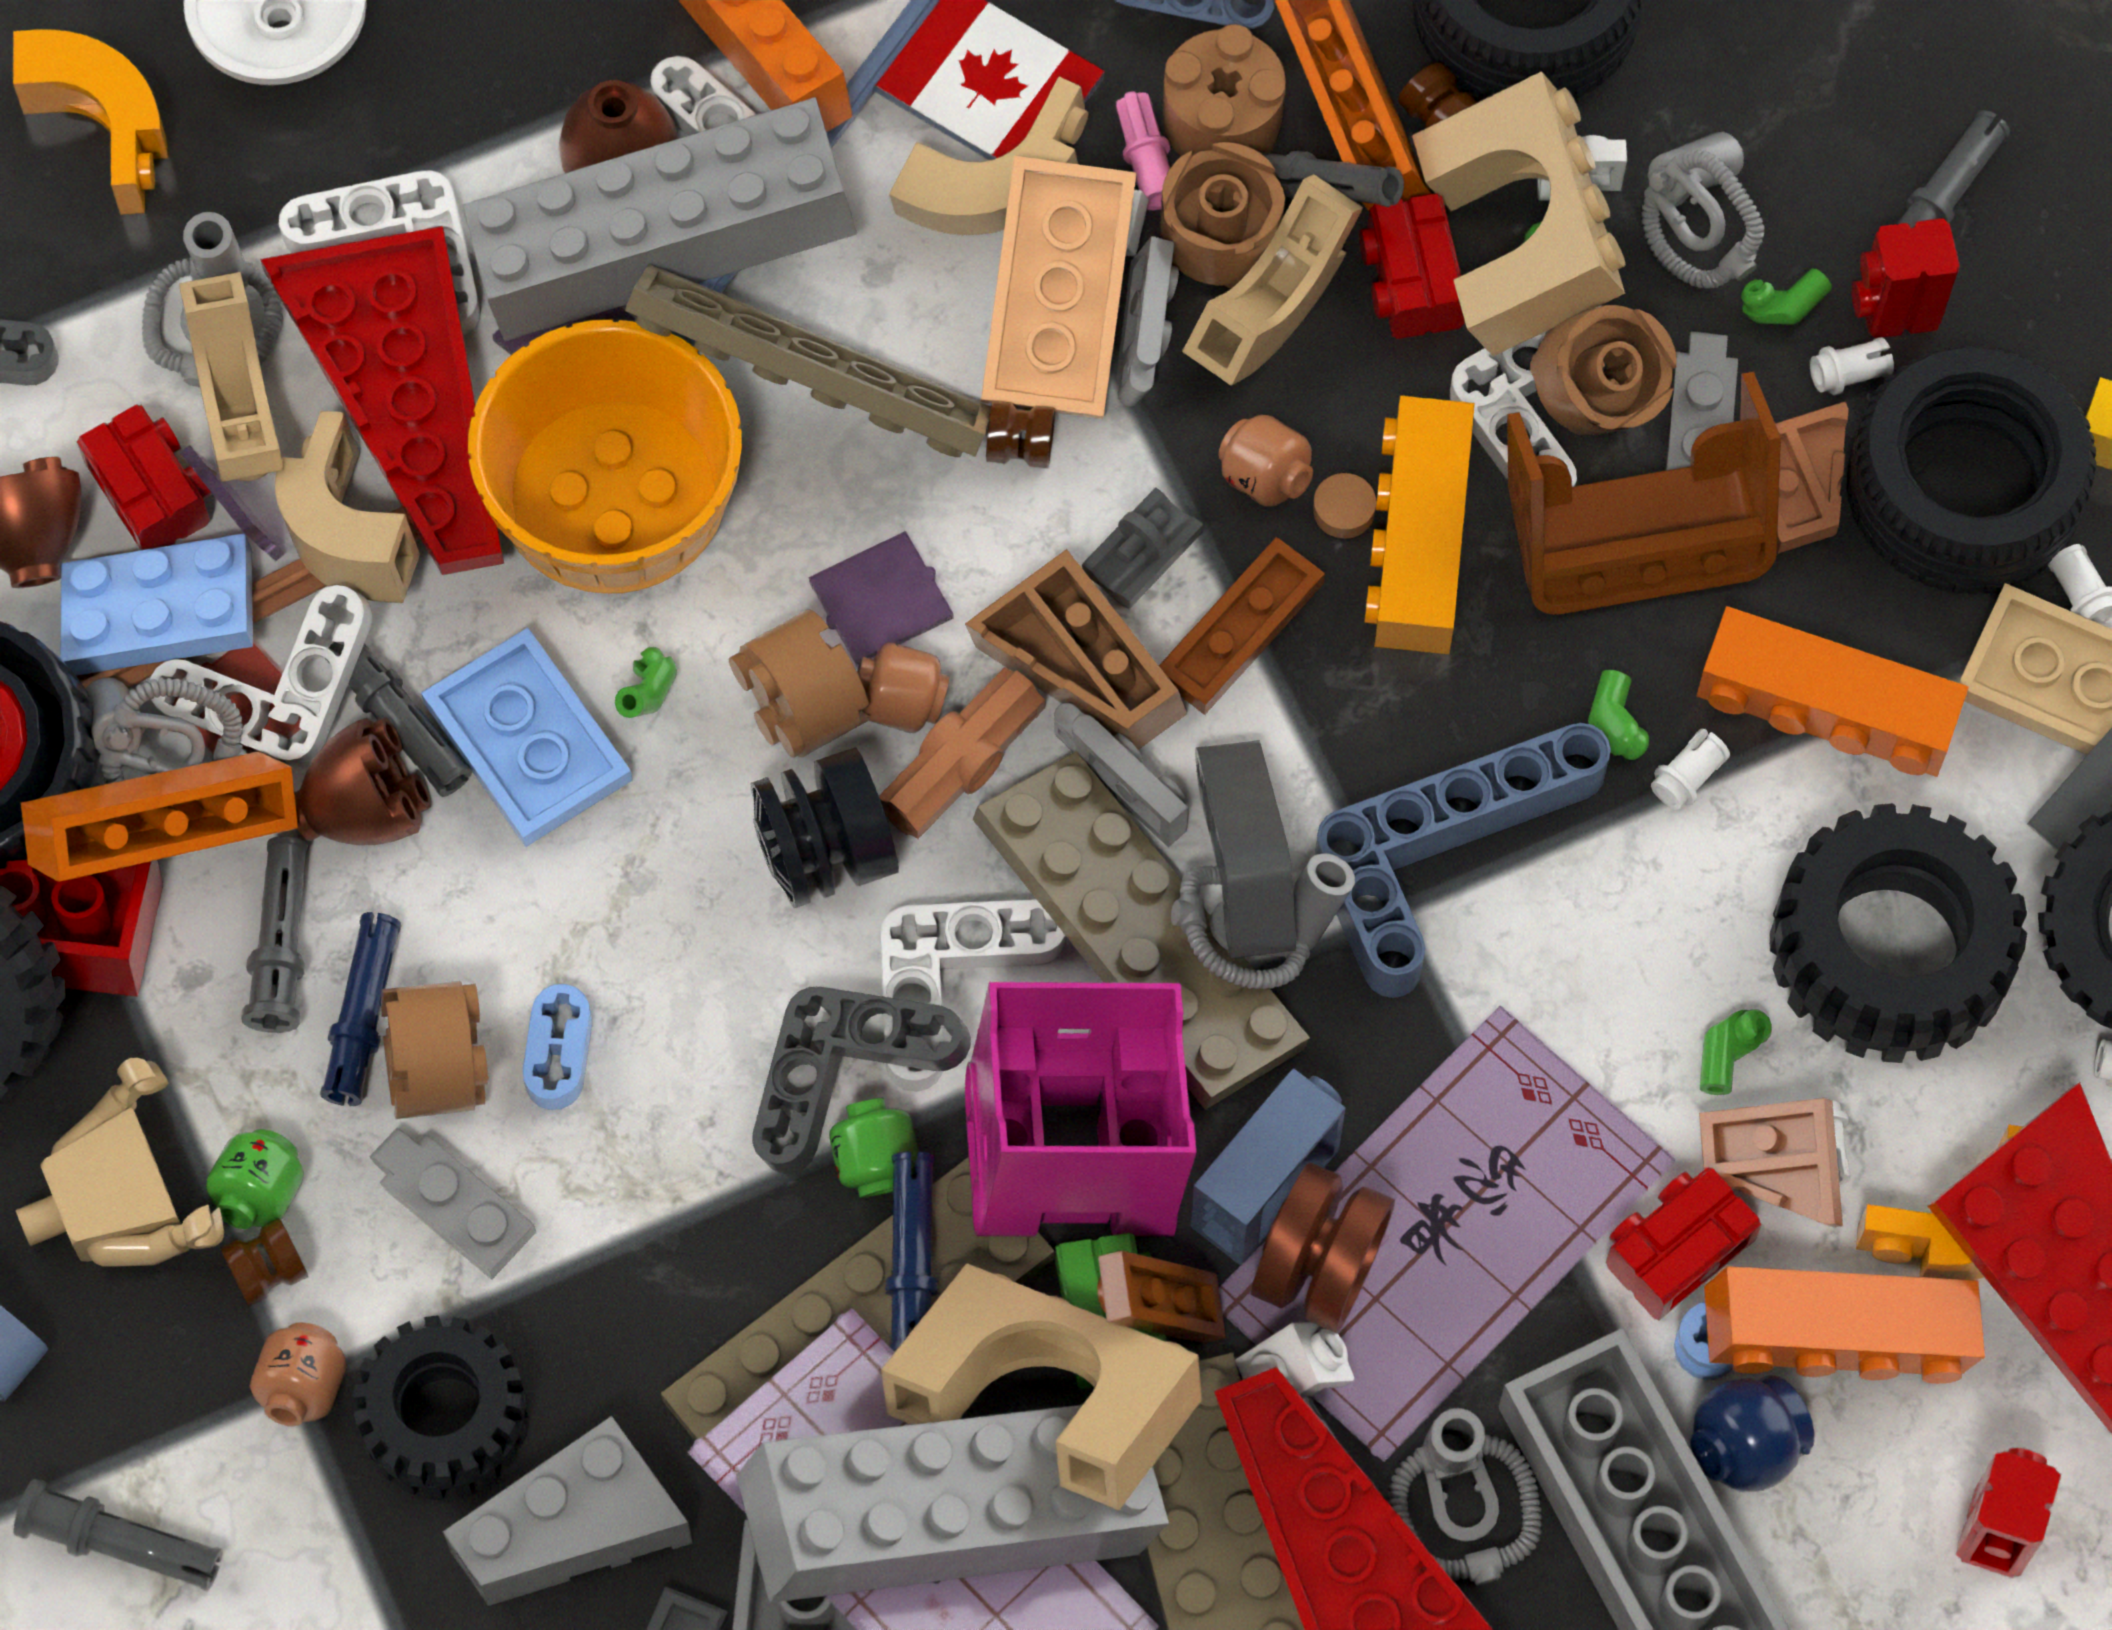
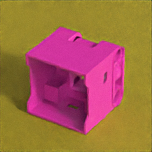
M989 982L979 1028L977 1029L971 1062L967 1063L965 1073V1113L975 1236L1036 1237L1040 1221L1041 1223H1108L1109 1218L1112 1235L1131 1233L1135 1237L1174 1236L1178 1211L1196 1156L1194 1123L1189 1113L1182 1038L1183 1003L1181 983ZM1089 1029V1033H1058V1030ZM1100 1093L1101 1112L1097 1123L1098 1146H1044L1041 1105L1096 1106Z

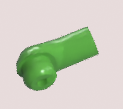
M1813 268L1809 269L1788 291L1774 290L1771 283H1763L1761 279L1753 280L1742 289V309L1744 314L1757 324L1794 325L1800 322L1832 290V285L1821 271Z
M646 648L640 653L643 658L633 662L634 673L643 680L638 685L622 688L615 696L616 709L622 716L626 718L655 713L661 708L677 676V670L673 658L670 656L665 657L659 648Z
M1605 670L1600 677L1588 723L1603 731L1609 740L1610 753L1614 756L1622 755L1627 760L1638 759L1646 752L1649 746V735L1646 730L1638 727V722L1624 708L1632 680L1622 672Z
M1742 1009L1718 1022L1705 1033L1700 1077V1090L1710 1095H1726L1732 1092L1734 1062L1757 1049L1761 1043L1766 1042L1771 1036L1772 1024L1766 1013L1759 1009Z

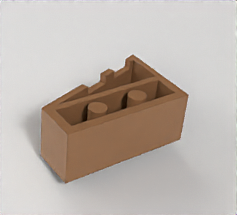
M1067 549L965 623L977 649L1009 670L1019 671L1034 686L1060 703L1075 705L1085 715L1092 716L1112 736H1115L1117 733L1124 735L1138 750L1187 715L1177 688Z

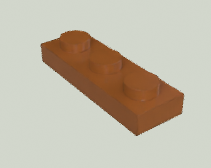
M1276 537L1161 662L1159 667L1177 688L1181 698L1206 715L1324 584L1325 573Z
M1122 1250L1098 1256L1101 1277L1097 1283V1294L1100 1305L1106 1313L1107 1323L1199 1343L1226 1338L1217 1273Z

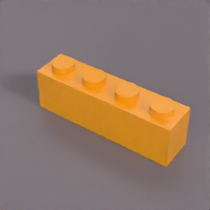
M1400 396L1397 419L1385 417L1381 454L1392 455L1393 463L1391 474H1379L1376 510L1388 511L1386 530L1374 529L1370 566L1382 567L1380 587L1368 585L1364 623L1377 624L1374 647L1448 655L1450 653L1454 630L1475 403Z

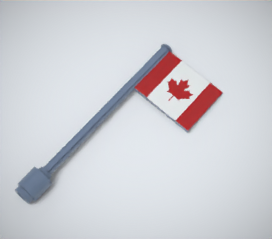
M910 0L846 84L853 117L826 133L832 148L875 92L990 161L1011 152L1026 138L1058 77L1081 86L1085 104L1103 80L1105 71L986 0ZM738 271L697 284L722 293ZM672 331V334L694 346L696 340Z

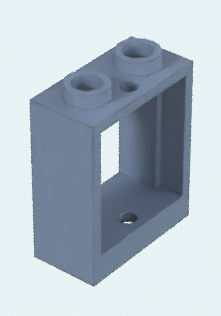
M1293 1068L1195 1183L1191 1228L1240 1266H1243L1268 1236L1282 1203L1288 1198L1305 1165L1311 1162L1325 1168L1338 1153L1346 1108L1340 1104L1342 1099L1337 1091L1323 1079L1317 1076H1311L1307 1079Z

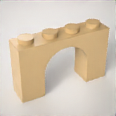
M1542 71L1412 135L1425 183L1434 193L1442 195L1443 203L1451 211L1517 180L1537 178L1550 182L1549 206L1543 221L1534 234L1510 253L1453 280L1467 329L1492 356L1544 333L1576 314L1594 309L1625 294L1618 269L1625 266L1624 256L1613 235L1606 232L1603 220L1610 217L1609 207L1598 186L1591 182L1588 172L1595 169V162L1588 145L1580 135L1577 136L1574 127L1575 123L1581 121L1578 107L1570 92L1566 88L1558 91Z
M968 1263L881 1369L887 1415L911 1425L960 1419L987 1385L998 1377L1014 1370L1048 1366L1065 1369L1080 1375L1091 1383L1095 1389L1056 1439L1060 1486L1116 1510L1122 1508L1202 1401L1197 1354L1187 1351L1179 1344L1164 1342L1126 1326L1107 1323L1106 1318L1071 1305L1063 1298L1048 1296L1015 1283L1005 1275L993 1274Z

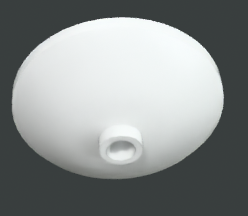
M184 0V14L190 36L196 48L215 68L245 82L261 85H281L315 76L331 67L343 57L357 39L363 26L366 14V0ZM278 21L290 22L285 27L272 28V25Z

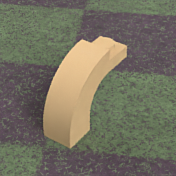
M1058 77L1026 138L1011 152L997 159L984 162L960 161L916 142L889 193L895 214L925 228L947 234L981 235L1004 230L1014 156L1078 164L1075 149L1067 146L1066 143L1074 145L1078 141L1088 119V111L1084 110L1085 104L1081 86Z
M1314 174L1304 178L1273 239L1250 271L1232 289L1207 302L1182 352L1231 386L1260 368L1276 353L1305 319L1332 280L1346 255L1342 247L1363 207Z
M237 272L179 283L202 401L221 482L235 479L253 481L264 477L267 473L284 470L265 391L241 273Z
M320 411L312 436H307L303 442L301 458L281 457L284 470L276 471L275 495L278 507L299 558L314 577L328 587L333 585L346 586L359 592L367 600L404 603L420 556L405 514L360 511L342 504L360 452L344 412Z

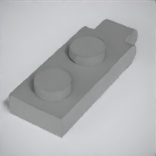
M1154 236L1148 239L1133 258L1130 265L1116 374L1119 383L1118 398L1126 406L1137 405L1152 388L1155 365L1160 357L1165 354L1172 332V323L1165 320L1166 305L1171 301L1175 293L1179 275L1178 268L1171 266L1174 242Z
M1690 331L1688 353L1676 352L1677 367L1674 368L1673 391L1665 471L1691 466V448L1696 438L1713 426L1733 422L1738 358L1726 357L1727 335Z
M1063 703L1055 709L1054 733L1056 737L1072 753L1077 751L1110 793L1169 848L1187 832L1188 806H1186L1187 799L1184 793L1170 778L1164 775L1157 778L1142 764L1143 759L1140 752L1128 738L1120 733L1112 736L1092 716L1085 715L1071 703Z
M396 1128L370 1155V1159L375 1165L387 1174L380 1181L382 1187L491 1280L536 1233L535 1225L428 1135H424L416 1143L405 1132Z

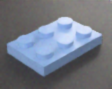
M245 533L61 563L60 658L76 676L253 647L252 548Z
M528 627L421 692L423 703L466 764L470 766L475 777L525 847L633 781L631 770Z

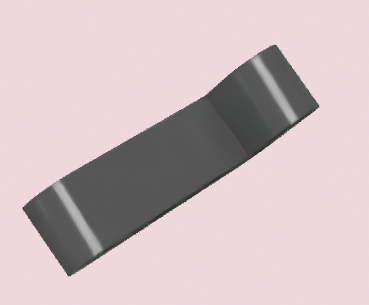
M1259 740L1196 747L1195 758L1198 787L1222 884L1224 925L1230 959L1296 951L1293 879L1289 848L1261 743Z

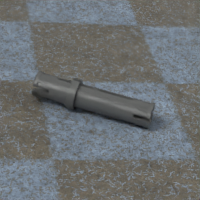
M1987 110L1979 111L1958 143L1929 179L1926 186L1915 189L1906 202L1907 211L1897 224L1908 223L1911 228H1914L1917 221L1944 218L1947 223H1950L1954 218L1953 207L1959 202L2001 143L2008 138L2010 130L2006 122L2001 119L1987 136L1984 132L1997 114Z
M1256 150L1265 156L1275 168V175L1281 187L1283 186L1284 195L1290 199L1294 198L1303 179L1313 174L1353 201L1379 204L1383 207L1397 204L1404 190L1403 176L1395 167L1389 166L1385 168L1350 162L1316 159L1313 154L1306 151H1292L1288 155H1280Z
M333 642L329 648L341 655L344 645ZM364 643L348 683L356 694V704L363 712H371L378 720L387 718L393 724L400 737L402 750L428 778L427 780L440 796L445 797L456 792L468 781L466 777L472 775V769L456 754L442 734L408 697V694L402 688L403 680L393 669L387 670Z

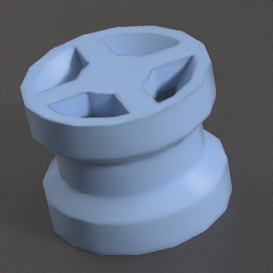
M1702 1302L1690 1308L1682 1318L1674 1343L1675 1356L1682 1369L1691 1376L1704 1380L1719 1379L1732 1370L1733 1364L1709 1363L1705 1302Z

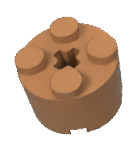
M1230 24L1221 30L1198 34L1184 42L1167 60L1164 75L1163 128L1172 148L1182 156L1192 150L1193 154L1211 149V145L1214 143L1231 142L1269 153L1277 141V136L1282 126L1286 88L1284 69L1277 55L1267 44L1252 36L1251 32L1241 25Z
M1231 142L1214 143L1211 145V149L1193 154L1192 150L1175 161L1169 169L1162 187L1160 224L1161 239L1174 242L1172 265L1196 281L1233 288L1258 261L1273 239L1283 219L1285 196L1283 186L1281 187L1275 175V168L1265 156L1256 150Z
M1605 305L1581 312L1550 329L1542 339L1538 351L1532 356L1530 362V372L1535 380L1536 390L1544 408L1559 424L1577 435L1607 434L1640 426L1653 419L1664 409L1670 400L1673 388H1670L1673 368L1677 367L1676 351L1673 342L1662 324L1649 313L1618 305ZM1604 362H1605L1606 365H1607V367H1608V369L1603 373V370H1602V369H1603V367L1605 366V365H1604Z
M810 609L740 646L739 653L729 657V664L735 678L745 691L752 690L761 707L760 710L754 712V718L764 738L772 746L781 742L786 752L792 758L796 756L803 758L870 719L869 715L861 711L867 708L869 703L854 665L841 643L834 647L825 643L819 633L829 627L817 613Z
M461 981L382 989L381 1014L382 1017L388 1018L389 1028H386V1036H383L390 1098L392 1106H395V1119L474 1111L475 1106L485 1105L484 1085L488 1084L484 1045L472 1046V1044H477L476 1023L480 1022L476 984L462 985Z

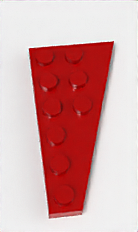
M443 226L260 259L267 278L441 574L446 575L504 564L498 527L487 512L477 491L469 464L471 457L468 454V433L471 418L475 417L474 408L476 404Z
M2079 1082L2064 1092L1927 1207L2112 1434V1161Z
M1277 1367L1214 1391L1304 1630H1493Z

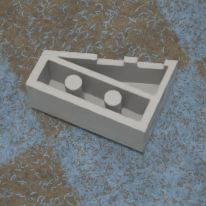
M612 1416L443 1531L452 1555L488 1606L570 1581L569 1577L608 1565L614 1568L632 1562L631 1558L670 1546H672V1549H676L693 1543L688 1521Z

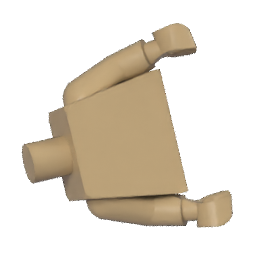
M140 1058L127 1059L117 1070L122 1083L111 1086L93 1109L53 1145L51 1155L40 1164L52 1195L16 1210L30 1246L67 1232L80 1261H93L103 1267L156 1265L185 1253L190 1248H210L222 1241L224 1226L220 1207L210 1214L209 1205H205L187 1216L183 1224L180 1223L144 1131L134 1112L137 1107L136 1100L141 1095L153 1094L164 1089L168 1085V1080L155 1062L145 1061Z

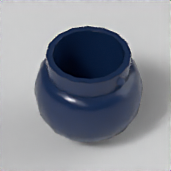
M1768 1375L1758 1380L1746 1378L1728 1381L1711 1390L1695 1411L1690 1446L1703 1473L1711 1480L1720 1481L1722 1484L1739 1492L1763 1491L1782 1482L1797 1466L1799 1458L1810 1454L1814 1446L1815 1432L1810 1413L1798 1392L1786 1380L1776 1375Z

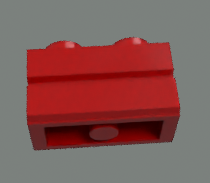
M1438 193L1411 197L1405 202L1400 199L1397 204L1390 205V207H1383L1379 204H1374L1370 207L1368 227L1359 230V243L1364 265L1375 264L1379 282L1372 283V299L1377 319L1388 318L1392 337L1396 339L1424 335L1427 331L1437 333L1460 329L1465 324V319L1453 280L1460 277L1461 272L1442 195L1440 196Z
M1944 218L1917 221L1914 228H1911L1908 223L1880 226L1878 232H1876L1871 251L1861 253L1860 268L1862 280L1854 281L1852 284V301L1857 318L1865 317L1868 332L1875 339L1902 335L1903 329H1907L1910 334L1937 331L1939 325H1941L1960 268L1950 223H1947Z
M136 404L114 416L110 423H102L79 436L76 442L84 464L140 550L174 545L177 539H184L208 525L210 518L204 500L212 496L211 491L194 464L183 469L174 455L175 452L181 450V446L171 427L163 417L153 422L144 407Z
M1709 1166L1695 1178H1692L1687 1172L1677 1176L1658 1195V1199L1662 1202L1661 1206L1645 1219L1639 1212L1631 1214L1609 1236V1239L1614 1244L1610 1247L1606 1260L1608 1269L1627 1290L1634 1294L1635 1299L1655 1320H1661L1756 1241L1762 1224L1759 1217L1740 1197L1735 1196L1733 1189Z
M2010 1448L2007 1452L1995 1453L1973 1491L1966 1516L1968 1520L1963 1527L1956 1555L1961 1559V1562L2010 1578L2021 1576L2044 1540L2051 1515L2049 1510L2054 1503L2061 1479V1474L2055 1467L2047 1465L2048 1461L2044 1456L2023 1448Z

